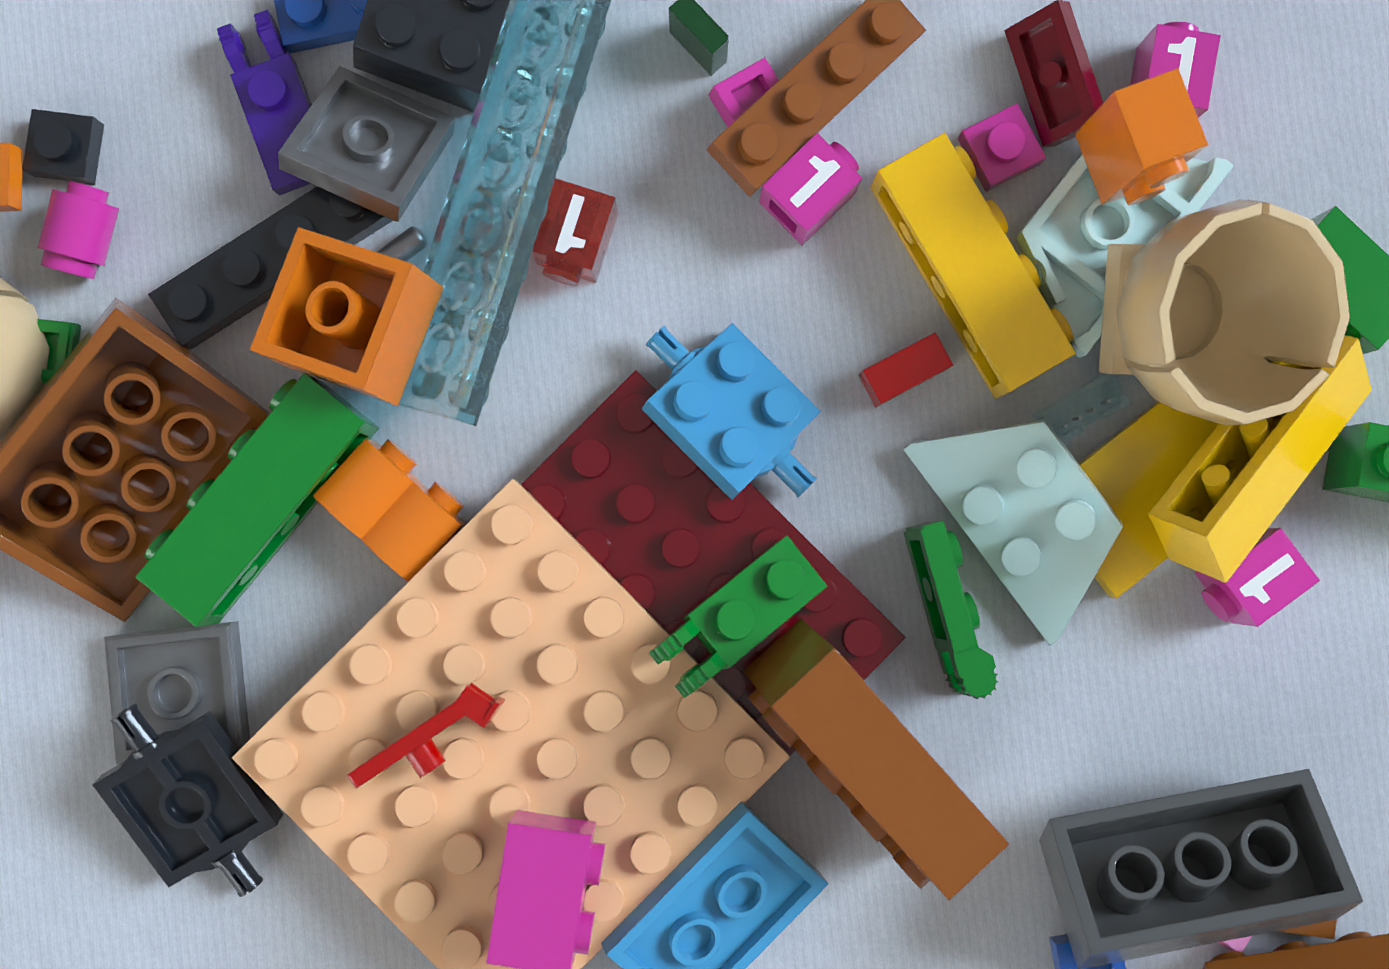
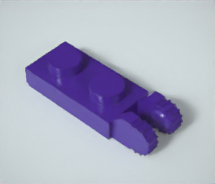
M268 10L254 14V20L258 36L271 60L251 66L246 53L245 43L240 33L236 31L231 23L217 28V34L224 54L234 72L230 76L272 190L280 196L311 184L280 170L278 152L312 104L297 63L284 48L281 34L272 15Z

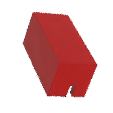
M935 332L864 369L858 376L876 408L947 371L954 365Z

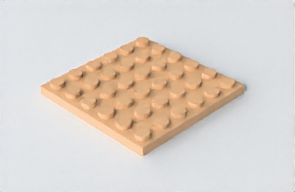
M512 479L232 759L438 969H517L486 964L508 823L517 810L595 821L593 842L605 844V852L599 886L586 884L583 910L595 912L589 953L588 955L576 953L572 969H582L603 948L601 942L741 801L745 804L790 758V755L713 677L684 698L675 685L687 670L694 665H699V663L683 649L669 661L657 664L649 652L670 634L516 479ZM471 683L496 700L500 697L505 700L486 727L483 728L464 716L431 738L446 761L422 778H419L406 756L357 789H355L347 777V774L454 703L465 687Z

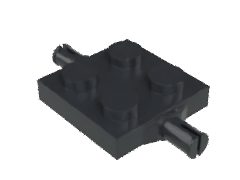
M136 703L114 716L110 721L115 724L134 751L124 762L103 773L92 786L168 888L195 872L220 868L237 891L239 897H243L247 892L250 893L256 889L263 881V878L259 876L242 851L249 841L276 827L283 813L266 792L232 759L238 752V749L213 714L209 711L179 730L167 731L158 735L138 709Z

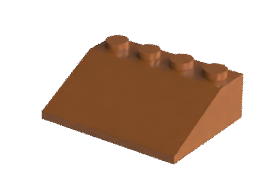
M115 297L0 441V550L126 622L150 591L148 587L135 578L148 562L144 557L147 548L161 533L170 528L175 529L190 511L186 504L193 492L208 479H217L231 462L228 458V453L232 445L249 429L254 428L257 430L269 416L270 412L190 350L181 347L179 342Z

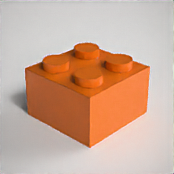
M298 227L250 350L289 369L306 373L312 377L398 407L444 287L412 263Z

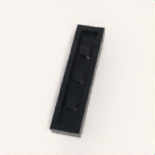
M317 186L148 295L181 347L192 350L270 299L298 227L356 245L393 220Z

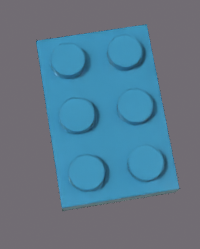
M741 801L601 944L605 954L623 969H746L828 885V882L809 861Z

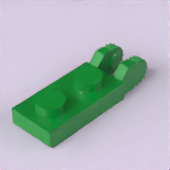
M944 521L925 522L907 527L903 533L935 650L938 652L943 674L947 675L945 681L949 682L948 687L953 688L954 692H960V694L975 699L979 697L985 699L986 695H992L991 692L994 689L996 690L995 685L999 682L996 680L998 674L994 672L996 665L993 655L978 646L974 630L979 629L980 618L974 599L970 593H964L957 568L962 567L963 557L958 539L952 531L946 530Z
M786 535L683 617L686 622L655 646L649 654L657 664L669 661L684 649V645L697 635L711 655L699 665H694L680 677V681L676 683L675 687L685 698L711 679L721 669L725 670L734 665L828 586Z

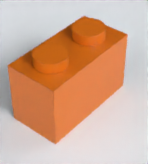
M1178 68L1114 91L1075 134L1102 205L1124 197L1127 205L1130 206L1166 190L1164 184L1189 172L1187 162L1208 146L1207 139Z

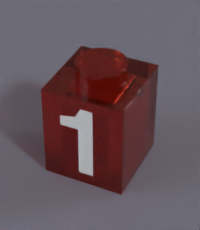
M557 178L553 179L530 249L537 265L544 267L542 271L544 276L571 286H578L580 278L593 283L597 282L619 214L614 196Z

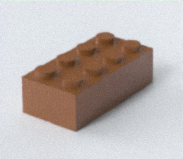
M801 618L743 670L757 688L748 698L762 713V717L789 747L793 746L818 779L833 795L837 794L850 809L851 814L877 842H881L893 856L892 858L920 889L931 881L950 901L1009 845L1008 841L841 654Z

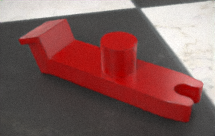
M471 683L465 687L454 703L347 774V777L355 789H357L406 756L419 778H422L446 761L431 738L464 716L483 728L486 727L505 700L501 697L496 700Z

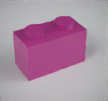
M523 810L515 812L507 828L486 964L517 969H572L576 953L588 955L595 912L583 910L586 884L599 886L605 852V844L593 842L595 821Z

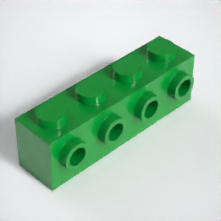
M303 373L298 381L291 379L281 386L269 404V408L273 411L257 430L254 428L249 429L236 440L228 453V458L231 462L217 479H208L193 492L186 504L190 511L175 529L170 528L161 533L147 548L144 557L148 562L135 578L195 627L219 624L318 504L313 495L365 438L371 439L378 431L379 427L323 381Z

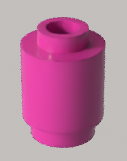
M73 181L68 182L66 192L52 189L37 247L44 250L41 266L94 280L98 265L105 266L119 208L106 204L109 192Z

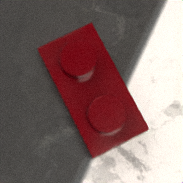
M1056 0L1004 30L1043 147H1055L1074 138L1077 131L1103 104L1069 1Z

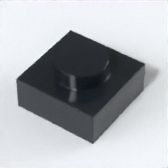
M32 109L22 170L33 177L95 185L104 124L93 116Z

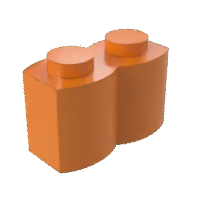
M365 438L313 497L341 524L359 537L383 562L409 582L467 524L458 515L464 508V505L438 482L435 481L429 489L411 473V470L417 463L392 440L387 439L381 446L376 441Z

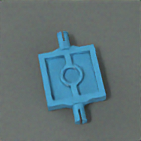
M733 323L710 344L697 348L691 353L667 330L666 326L660 328L648 340L646 346L672 372L666 384L646 401L642 410L731 500L753 479L764 476L771 470L796 494L797 498L815 482L817 478L790 451L794 448L799 433L821 411Z

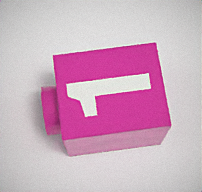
M1187 22L1157 24L1136 47L1130 85L1178 68L1199 118L1209 108L1221 35L1201 32L1196 25Z
M816 133L762 185L759 203L803 246L855 195L862 180V177L857 173L859 166L845 147L835 141L829 145Z
M1268 528L1227 583L1198 571L1194 572L1206 588L1201 592L1205 603L1218 618L1224 622L1230 621L1233 624L1255 627L1260 626L1320 582L1282 528Z

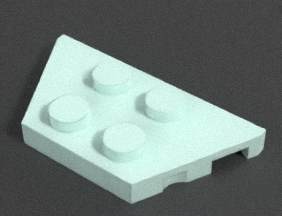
M1081 153L1016 236L1024 255L1031 260L1039 274L1040 288L1050 309L1055 308L1059 310L1070 325L1073 333V340L1070 344L1076 352V357L1081 358L1087 355L1101 337L1108 244L1146 245L1169 221L1199 211L1234 165L1226 159L1216 157L1209 162L1192 158L1187 162L1189 172L1178 179L1164 184L1166 188L1164 192L1130 206L1127 205L1124 197L1102 205Z
M1045 419L1014 424L1011 427L993 430L982 429L964 432L962 435L932 440L921 439L911 442L903 449L1049 646L1057 642L1122 530V521Z

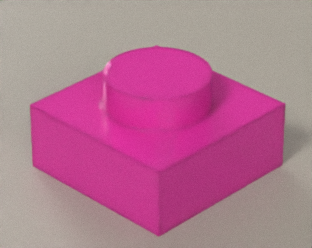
M764 57L713 86L708 96L726 126L729 127L776 84L779 79Z
M1018 103L963 130L957 138L962 148L969 155L976 175L985 192L1041 165L1046 159Z

